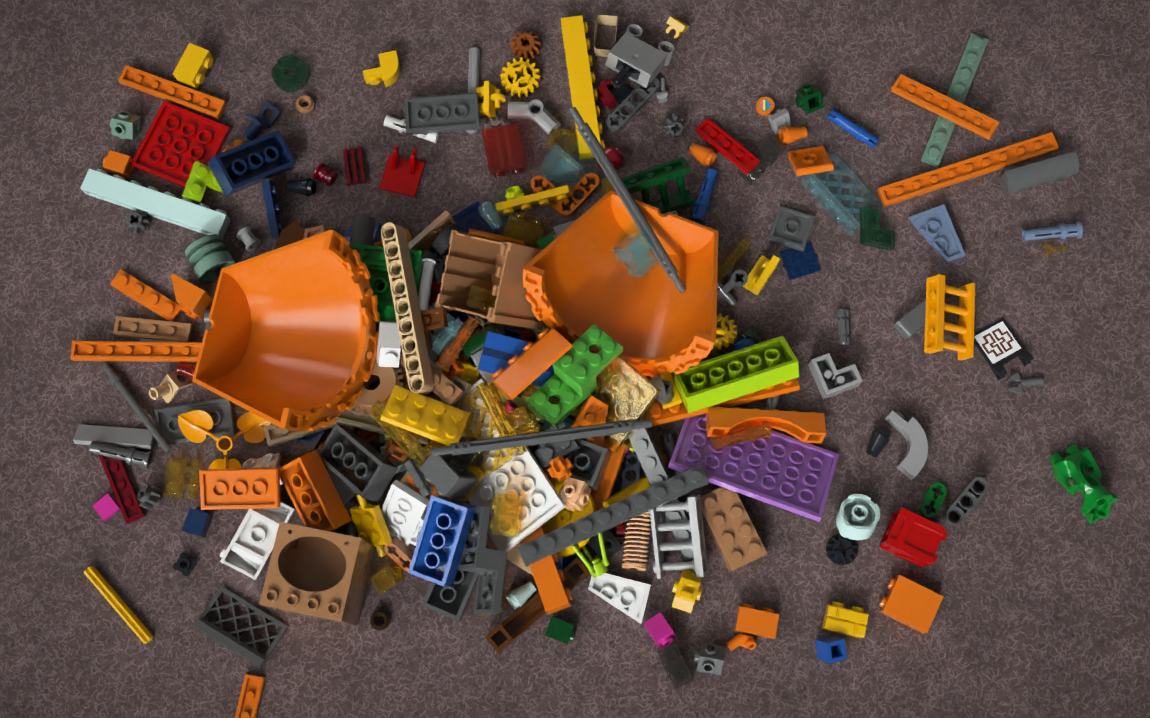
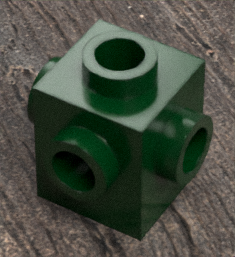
M806 84L800 89L795 90L797 96L795 97V103L806 114L824 108L822 91L813 84Z

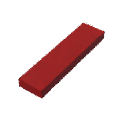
M709 118L695 129V132L746 175L760 163V160Z

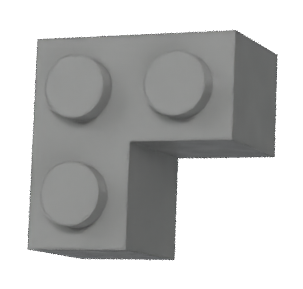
M830 353L814 358L808 364L823 400L856 388L863 382L855 364L837 370Z

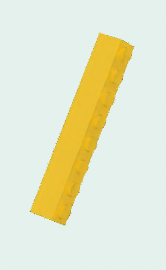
M582 15L561 18L572 107H576L584 122L588 123L600 145L605 149L604 140H600L599 135L602 134V124L597 121V117H600L599 105L595 106V100H598L597 90L593 89L592 83H595L594 72H590V66H593L592 55H588L587 51L590 49L589 38L586 39L585 33H588L587 22H583ZM575 122L580 160L595 158L578 131V125Z

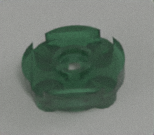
M294 55L283 56L277 60L278 63L275 67L273 66L271 74L274 83L280 90L294 92L306 86L309 79V70L303 60ZM289 70L295 73L292 77L286 76Z

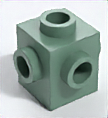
M127 111L117 113L110 120L112 135L118 136L120 139L133 140L141 132V116L130 114Z

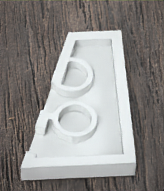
M607 573L595 578L593 575L591 576L588 590L642 624L651 587L650 584Z

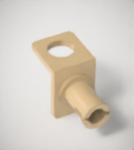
M184 369L168 373L159 386L150 388L149 396L153 400L162 397L166 403H170L179 389L190 386L194 382ZM177 375L183 376L186 382L179 381Z

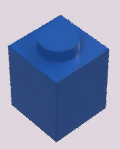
M830 635L815 639L818 659L827 663L847 659L845 640L843 638Z

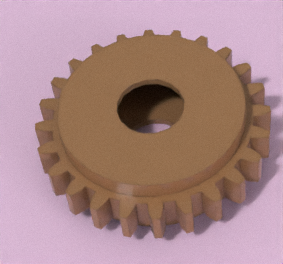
M375 360L369 381L363 383L361 389L364 391L360 397L355 399V404L352 408L357 413L361 411L364 416L367 412L370 416H373L374 412H377L380 416L395 385L406 388L403 383L405 378L402 376V370L398 367H379L377 360ZM380 381L376 389L368 390L370 384Z

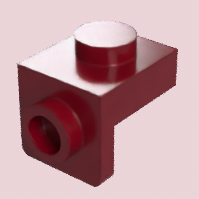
M614 78L605 79L598 86L599 101L604 107L607 106L609 110L616 107V99L609 91L614 86L611 84Z

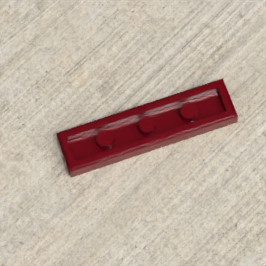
M99 455L126 524L145 517L143 508L139 506L140 501L137 499V493L124 461Z

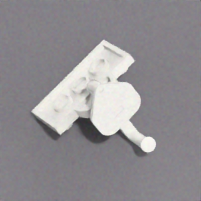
M398 480L392 483L381 512L391 538H399L409 548L410 544L415 546L417 544L425 517L424 513L430 500Z

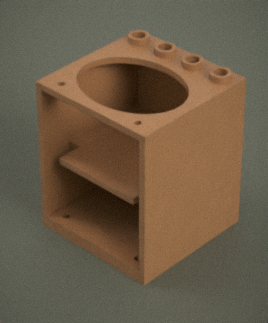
M280 522L259 605L358 626L375 547L359 537Z

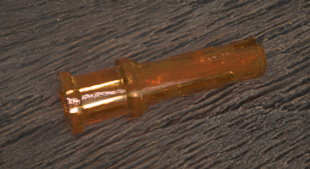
M469 316L450 346L444 347L443 354L434 363L449 373L450 366L455 359L459 358L460 350L480 322Z
M763 421L762 424L756 426L748 425L743 430L712 437L711 443L714 450L746 441L753 443L760 438H771L772 431L769 423Z

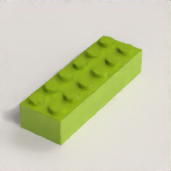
M780 336L700 362L695 367L690 366L688 371L680 374L674 373V380L688 413H692L799 378V364L784 336Z

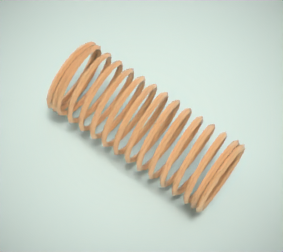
M646 512L639 516L650 517V514ZM633 518V519H631V520H642V521H645V522H651V519H645V518ZM628 520L627 522L629 523L626 524L628 532L625 533L627 541L624 542L627 545L624 546L625 550H623L626 554L623 555L625 558L622 559L625 563H622L621 567L624 569L638 568L637 570L646 571L647 564L631 563L626 560L647 562V559L627 556L648 557V555L632 554L626 551L649 552L647 550L628 548H649V546L633 545L627 542L649 544L648 541L628 539H650L649 537L633 536L628 533L650 535L648 532L632 531L629 529L650 531V528L630 526V524H640L643 526H651V524Z

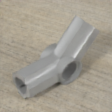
M535 99L530 102L508 101V119H531L548 135L555 133L560 127V123L544 108L540 100ZM533 109L540 110L538 113L532 112Z

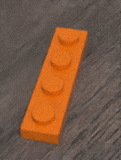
M121 269L110 283L112 287L167 321L174 322L182 311L180 305Z

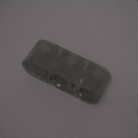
M772 135L753 154L760 160V163L747 175L740 169L737 174L748 184L753 185L752 182L756 178L759 179L765 172V169L771 166L778 159V155L780 153L783 154L787 147Z

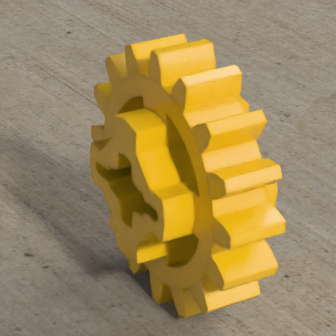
M520 57L518 62L515 58L512 64L507 62V68L503 67V73L500 75L505 91L509 92L511 90V96L518 93L519 98H521L523 93L526 97L529 91L534 93V87L538 88V81H540L539 69H535L536 64L532 63L530 65V59L523 62L522 57ZM508 77L513 80V84L509 82Z
M719 313L717 316L716 341L712 349L717 346L721 350L723 345L728 348L729 343L733 344L734 339L737 338V325H734V320H728V315L722 317V313Z

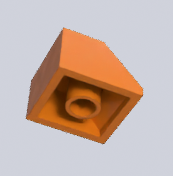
M172 274L171 279L176 302L182 306L180 309L194 320L197 317L203 320L205 309L207 307L211 308L213 299L204 290Z

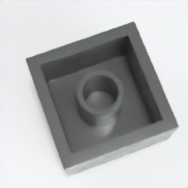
M430 455L420 467L424 474L423 477L428 482L433 483L437 488L436 491L443 497L465 498L479 482V479L456 455Z

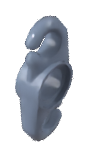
M629 452L625 455L626 459L635 457L637 461L635 464H630L628 460L624 462L625 467L622 472L620 491L639 480L641 463L635 452ZM631 470L636 473L634 481H628L625 478L627 471Z

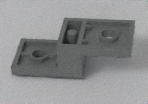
M487 506L476 507L458 566V570L479 573L473 613L479 615L500 614L503 605L501 599L502 590L505 586L504 574L508 563L506 558L507 552L486 548L489 539L487 533L488 524L491 521V507Z

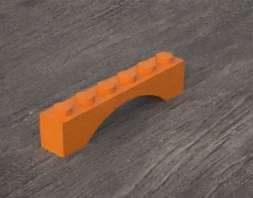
M714 406L708 408L705 417L707 437L727 438L737 431L751 427H768L781 430L805 443H822L827 434L824 413Z

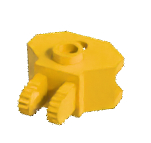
M682 570L679 581L675 580L672 592L675 595L671 607L691 613L695 600L699 601L702 589L699 588L702 577H696V573L693 571Z

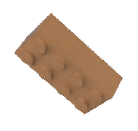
M720 487L700 497L702 518L730 573L767 555L737 492Z

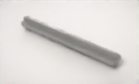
M477 47L469 49L468 93H476V88L479 87L480 50ZM466 130V132L474 134L477 130Z

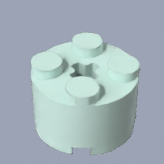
M850 495L841 503L836 516V525L840 535L852 540L870 538L880 519L879 506L874 504L871 498L866 495Z

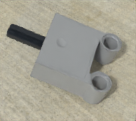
M630 24L627 27L626 33L608 54L605 66L618 72L611 84L614 85L615 89L621 88L629 78L647 88L661 69L669 65L675 49L673 44L662 41L659 43L658 49L640 40L643 29L639 25Z

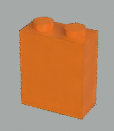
M897 575L895 578L892 577L887 585L889 589L887 596L883 595L879 602L881 607L879 612L923 634L928 633L944 596L901 575Z

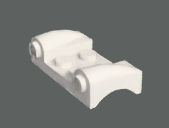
M282 502L280 508L249 509L231 543L222 550L220 562L257 580L273 550L279 523H288L295 509Z

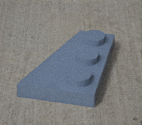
M944 204L908 217V220L946 263L965 257L964 250Z

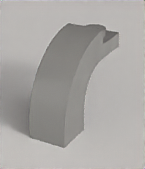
M892 410L884 420L896 428L904 436L907 443L906 455L896 468L912 480L918 475L926 462L928 455L927 437L922 426L914 417L907 422L901 413Z

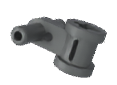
M733 268L727 272L726 281L723 284L717 278V293L721 297L723 296L731 306H734L737 300L729 291L734 286L740 287L745 285L748 280L747 273L744 270ZM735 274H739V275H738V279H739L738 281H735V279H736Z

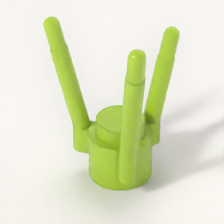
M602 533L598 534L602 559L600 557L593 559L584 546L582 549L589 560L588 562L577 546H572L594 578L605 574L608 571L606 566L610 565L607 560Z

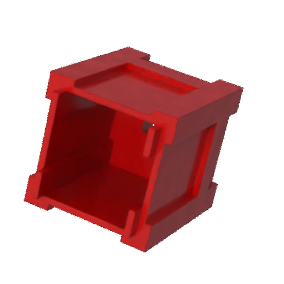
M901 507L897 512L893 513L879 548L924 568L925 565H931L932 562L936 563L938 558L935 555L940 541H945L948 534L945 533V527Z

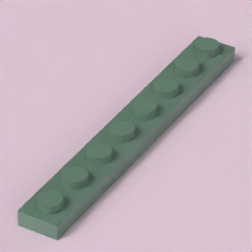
M971 33L947 92V97L962 104L964 103L989 39ZM938 115L920 161L938 168L955 123Z

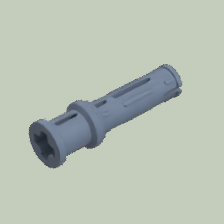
M1076 221L1074 224L1060 223L1055 227L1022 230L1023 241L1048 238L1065 240L1067 237L1081 238L1083 235V227L1080 221Z

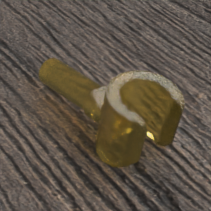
M1046 244L1041 250L1048 249L1050 253L1043 254V257H1049L1052 253L1067 251V246L1052 248L1051 245Z

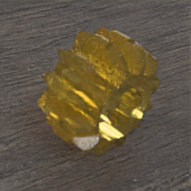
M522 405L510 413V424L517 435L540 431L539 423L528 407Z

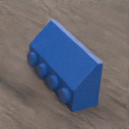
M431 495L408 573L444 587L453 584L476 506L456 499Z

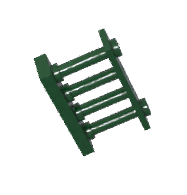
M684 157L621 178L630 194L641 191L643 203L659 208L661 214L696 202L689 189H685L683 175L691 173ZM676 178L679 193L668 196L666 181ZM658 184L661 199L651 202L648 188Z

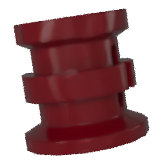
M321 163L315 169L313 178H319V181L322 183L326 182V185L331 187L338 178V173L332 172V169L326 167L325 163Z

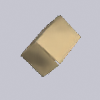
M599 15L596 18L594 56L608 57L610 50L596 48L598 25L616 26L617 31L616 22H618V16Z

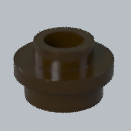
M383 610L375 611L370 618L371 626L376 630H385L390 624L389 614ZM378 617L384 618V622L382 624L377 623Z

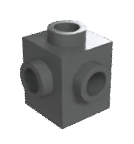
M701 642L700 649L695 650L694 662H697V671L721 675L725 646Z

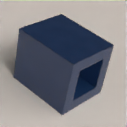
M198 506L196 510L190 508L182 531L205 538L213 515L208 514L209 510H201V507Z

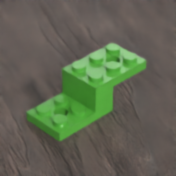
M595 324L572 344L573 347L553 364L554 375L527 399V404L555 428L597 389L596 376L623 352V347ZM598 347L600 351L598 353H591L590 349ZM557 397L560 399V402L551 404L550 400Z

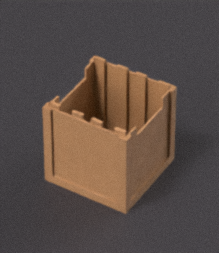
M452 230L449 252L445 260L446 266L441 278V289L435 307H444L447 310L474 314L486 318L489 322L543 330L545 323L543 320L538 321L531 310L532 305L525 296L527 289L523 288V269L542 250Z

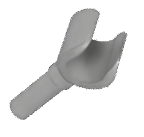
M661 78V92L656 93L659 103L667 102L668 100L665 78Z

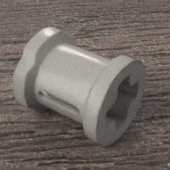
M249 226L242 228L236 234V237L246 245L247 251H252L261 244V240L253 235L252 229Z

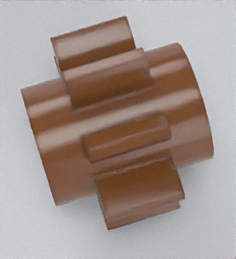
M397 438L396 442L391 440L385 448L384 453L388 455L386 459L397 464L398 460L404 462L409 453V449L406 448L407 443Z

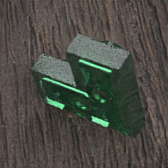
M866 206L860 208V244L891 251L895 249V231L880 228V210Z

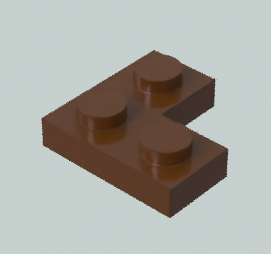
M444 307L420 311L428 351L433 350L431 331L448 328L447 309Z

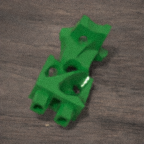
M1074 444L1066 449V454L1068 455L1066 458H1063L1060 453L1051 455L1050 462L1053 466L1052 474L1071 496L1077 490L1081 493L1084 500L1081 513L1085 516L1087 522L1091 525L1101 518H1108L1111 504L1117 501L1118 497L1101 484L1102 474L1090 451L1087 448L1080 450ZM1090 468L1093 472H1088L1085 469ZM1068 480L1075 482V485H1070Z

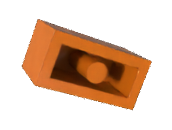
M743 604V607L739 606L737 609L734 631L775 639L779 614H775L774 609L763 608V611L756 610L754 605Z

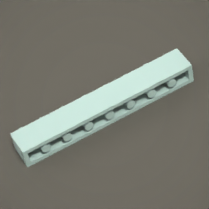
M89 169L80 189L87 195L134 211L138 210L140 213H145L146 215L206 235L216 234L220 235L223 239L230 223V218L223 210L216 209L215 211L205 204L199 203L197 205L190 199L184 197L182 199L176 198L170 192H158L159 190L152 186L143 187L134 180L130 182L125 181L119 175H107L108 173L101 169L96 171Z

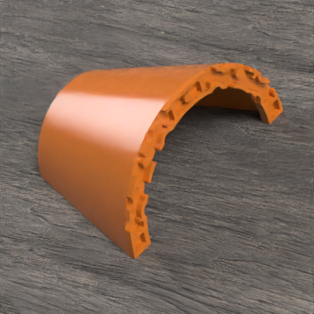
M610 190L525 265L523 269V288L527 289L526 299L532 305L531 310L538 321L543 320L548 329L554 328L571 345L593 324L623 347V352L605 368L606 370L624 375L627 372L636 373V377H654L665 373L674 372L675 374H680L688 371L690 366L695 367L702 358L707 357L716 341L718 231L672 213L663 215L660 213L659 208L635 200L678 270L677 274L686 287V290L680 293L671 277L668 278L618 194ZM598 347L590 349L591 353H598L600 351Z
M328 230L222 268L208 318L211 322V328L205 330L192 381L272 424L290 431H315L320 427H327L336 422L337 417L345 410H350L355 404V399L363 393L364 390L361 387L364 382L369 381L377 356L379 332H376V322H380L377 311V295H373V290L368 280L371 278L365 263L361 262L357 250H352L349 247L350 242L334 230Z

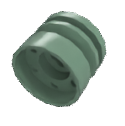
M220 235L204 236L194 241L185 250V256L189 260L190 265L194 267L193 271L201 283L214 282L218 279L215 273L216 270L236 264L231 254L226 251L227 247Z

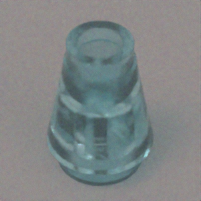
M490 200L478 207L479 214L493 230L502 225L495 203L492 204Z

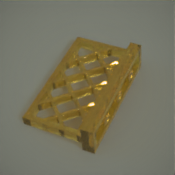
M480 383L477 386V390L462 401L460 409L466 405L470 406V415L464 428L469 441L492 438L494 429H497L499 437L519 435L493 383ZM479 395H481L483 399L481 407L476 405V400ZM475 408L481 410L479 420L473 419ZM486 411L491 416L490 424L484 422ZM472 422L478 423L476 434L471 431ZM483 425L489 427L487 437L481 436ZM525 447L506 448L508 452L506 457H500L501 449L496 450L495 455L489 453V451L476 452L475 455L485 476H489L514 457L521 456L527 452ZM488 456L494 458L493 466L490 468L486 462Z

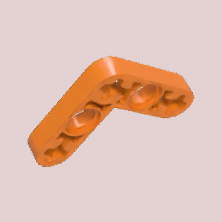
M595 173L586 174L571 189L572 196H568V199L564 201H557V199L550 201L548 205L561 216L570 217L599 187V177ZM539 175L533 177L530 183L534 193L543 191L541 187L535 188L536 181L538 183L542 181V186L547 190L556 188L546 178ZM594 178V179H595V185L590 184V185L587 187V190H588L589 192H587L586 189H585V187H586L587 184H588V180H587V179L592 180V179ZM576 191H581L584 197L578 200L573 195ZM569 198H571L574 203L570 205V211H563V205L567 206L570 203Z

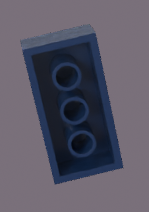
M279 130L217 154L208 162L226 197L284 173L296 164Z

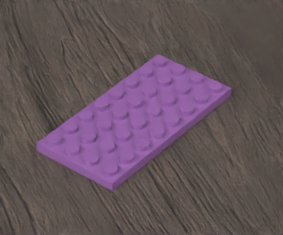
M707 413L685 418L668 468L683 473L701 465L710 483L820 522L839 454L801 442L798 439L764 427L742 429L727 438L707 437L705 419Z

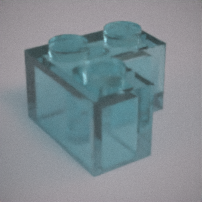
M639 232L627 234L612 249L615 252V258L628 267L627 271L633 277H643L658 262L649 251L652 246Z

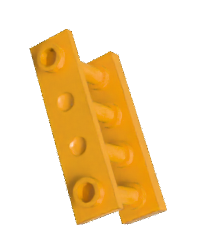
M938 274L927 278L924 352L931 354L943 351V348L958 351V360L973 358L975 283L956 288L945 285V275ZM945 293L959 296V307L946 304ZM944 311L959 314V325L944 322ZM944 330L958 333V344L944 341Z

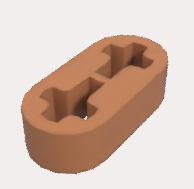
M392 537V542L385 545L384 550L398 566L405 571H409L414 552L399 538Z

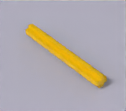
M89 566L84 571V574L144 644L149 643L153 639V635L94 566Z

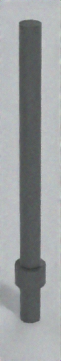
M109 363L103 365L102 368L110 377L109 381L112 385L119 389L166 453H170L173 448L123 383L121 375L116 373Z

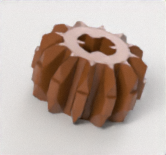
M526 29L523 34L518 31L517 36L512 37V43L510 44L512 54L514 56L517 55L518 60H520V57H524L525 61L528 57L534 60L535 55L540 54L541 43L539 42V36H534L533 31L528 34Z

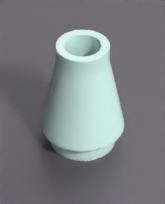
M529 581L510 591L506 599L514 609L521 608L536 591V588Z

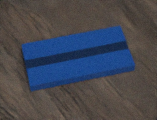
M487 331L477 370L493 374L501 367L504 369L509 365L507 361L515 354L519 356L524 352L522 348L529 342ZM553 364L531 384L542 386L554 375Z

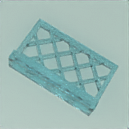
M834 154L830 159L839 165V171L820 172L826 173L825 180H819L815 176L816 173L804 175L800 183L843 230L851 236L885 207L842 160ZM829 174L838 175V182L829 181ZM842 175L849 176L851 184L842 183ZM829 186L838 187V194L831 193L828 190ZM841 187L851 188V196L841 195ZM854 189H861L864 192V197H855ZM841 199L850 200V208L844 207L841 204ZM854 201L863 202V209L854 208ZM867 202L874 203L878 209L875 211L867 210ZM854 213L863 214V220L860 223L854 218Z

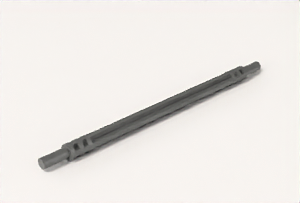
M576 107L571 108L569 112L578 125V131L668 278L671 277L679 292H684L686 287L677 274L678 270L588 123L584 122Z
M651 419L633 422L626 420L451 443L450 446L430 448L431 456L452 454V456L633 432L634 429L652 427Z

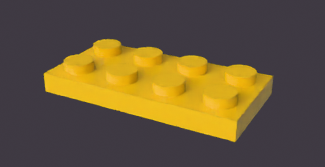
M395 385L380 420L450 446L451 443L459 442L470 413Z

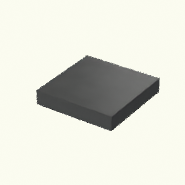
M779 205L768 241L804 252L815 216Z

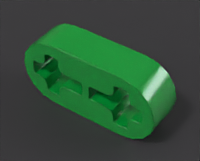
M934 483L927 489L919 509L924 518L930 519L938 514L947 493L943 484ZM937 487H939V492H941L942 495H938L935 499H933L935 492L932 491V489H936ZM933 502L932 510H934V513L927 514V510L924 507L929 506Z

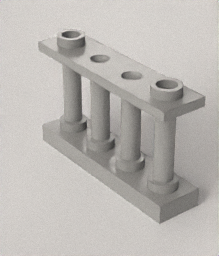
M691 494L687 497L688 500L686 502L666 503L647 512L651 518L655 555L653 570L654 573H657V579L664 577L666 571L692 569L695 571L696 577H704L708 573L700 494ZM686 510L689 512L690 520L688 522L660 523L659 512ZM688 530L691 532L692 539L690 542L663 543L661 531ZM691 550L694 559L689 562L665 563L664 551Z

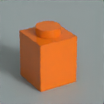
M109 150L103 159L102 167L108 173L129 179L133 169L131 165L133 159L128 155Z

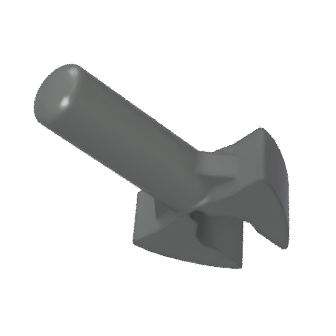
M1019 372L1012 375L1006 381L1019 383L1017 387L1008 388L1009 391L1017 394H1022V388L1025 386L1044 383L1043 377L1022 379L1019 376Z

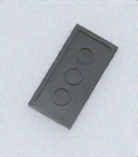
M478 93L404 99L407 135L480 129Z
M225 398L154 409L156 427L170 446L192 442L183 435L179 427L178 416L194 410L205 411L211 416L213 427L209 432L218 438L224 435H236L232 402ZM207 435L205 440L213 438Z

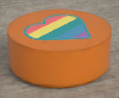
M761 97L756 103V111L762 116L771 114L775 107L774 101L769 97Z

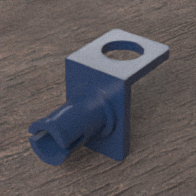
M265 102L257 116L247 113L246 116L252 122L243 135L250 140H254L261 127L269 129L281 111L269 102ZM267 109L273 110V116L270 119H266L264 116Z

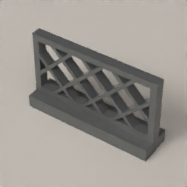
M222 586L200 618L196 619L192 625L202 634L261 670L288 628L287 625ZM222 593L230 597L231 604L219 606L218 600ZM245 605L247 614L236 616L234 606ZM232 607L233 617L222 620L220 610ZM218 611L219 621L210 623L205 620L210 612ZM258 614L263 616L264 624L252 626L251 616ZM248 617L250 627L239 630L237 620ZM234 621L236 631L225 632L223 623ZM276 624L282 628L278 635L269 637L267 626ZM265 627L267 638L255 640L253 630ZM251 631L252 641L247 643L241 642L239 633ZM268 641L269 648L264 655L259 653L256 644Z

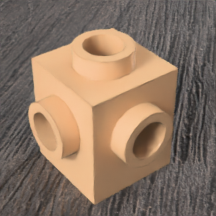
M569 477L566 479L564 486L561 487L559 496L565 503L566 509L582 511L589 501L591 488L586 482Z

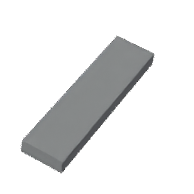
M79 424L73 441L75 444L90 445L92 441L116 447L151 449L155 438L148 429Z

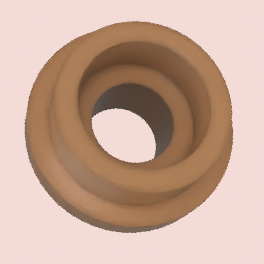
M300 96L296 101V107L301 113L307 114L314 109L315 103L310 96ZM303 103H309L307 107H302Z

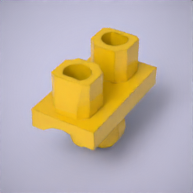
M489 80L484 81V86L476 88L478 98L484 99V103H479V115L496 118V108H500V103L506 101V96L500 94V89H496L495 86L491 85Z

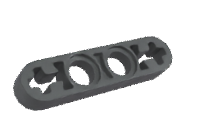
M656 77L652 81L654 82V87L651 86L647 93L645 91L646 88L639 84L608 116L606 121L608 130L611 132L621 130L658 91L659 80ZM641 94L644 96V100L637 102L634 100V96ZM630 107L632 112L628 115L623 114L622 108ZM620 115L621 118L618 120V126H611V120L616 121Z

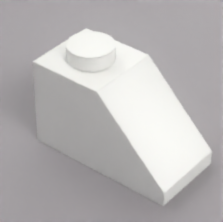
M380 321L376 356L378 366L399 368L401 342L397 322Z

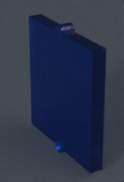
M811 242L806 243L804 252L793 248L779 252L783 261V268L786 269L789 280L821 271L817 261L818 255L814 253Z

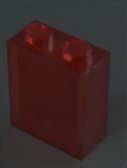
M518 123L481 130L490 175H494V178L504 177L506 172L512 171L513 175L523 173V169L527 167Z

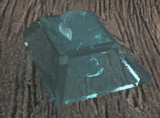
M556 143L540 165L541 175L554 183H575L583 178V167Z

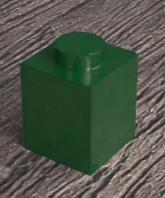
M552 616L545 636L567 645L569 641L573 642L577 631L573 630L575 625Z

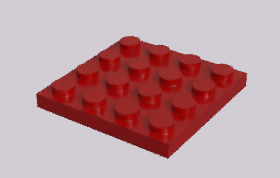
M163 101L131 165L185 188L194 162L197 161L209 166L208 162L220 153L231 129L221 123Z

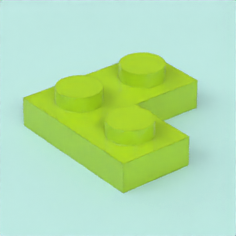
M195 161L182 197L200 203L206 187L223 193L216 178L212 176L210 167Z

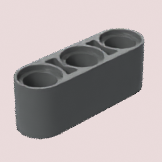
M926 299L893 325L905 341L925 325Z
M977 477L967 483L944 511L942 519L946 525L955 526L966 518L988 491L989 484L987 480L983 477ZM974 483H978L981 486L980 492L974 489ZM962 497H965V498L968 499V501H969V506H968V507H967V506H964V505L962 504V502H961ZM950 512H954L956 514V521H952L950 519Z

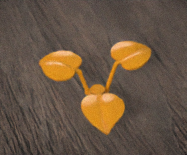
M194 410L178 416L179 427L188 440L201 443L209 435L217 441L216 446L223 452L224 460H214L209 469L242 468L237 459L228 460L227 451L232 448L233 441L244 435L246 441L259 443L266 438L263 427L271 425V422L252 412H247L237 421V427L241 432L233 437L224 435L218 438L209 432L213 427V420L207 412Z

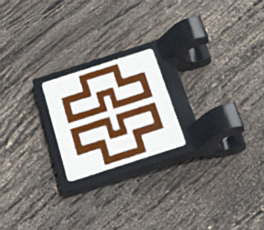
M1003 318L974 334L975 345L991 367L998 381L1007 374V371L1002 366L1005 363L1019 357L1022 364L1026 366L1034 359L1024 349Z

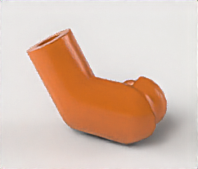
M740 633L726 642V645L730 651H733L738 646L753 650L756 648L757 642L754 637Z

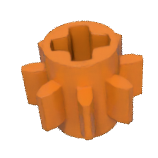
M559 456L549 462L551 467L547 470L551 478L563 481L572 475L570 470L574 467L570 459H564L563 456Z

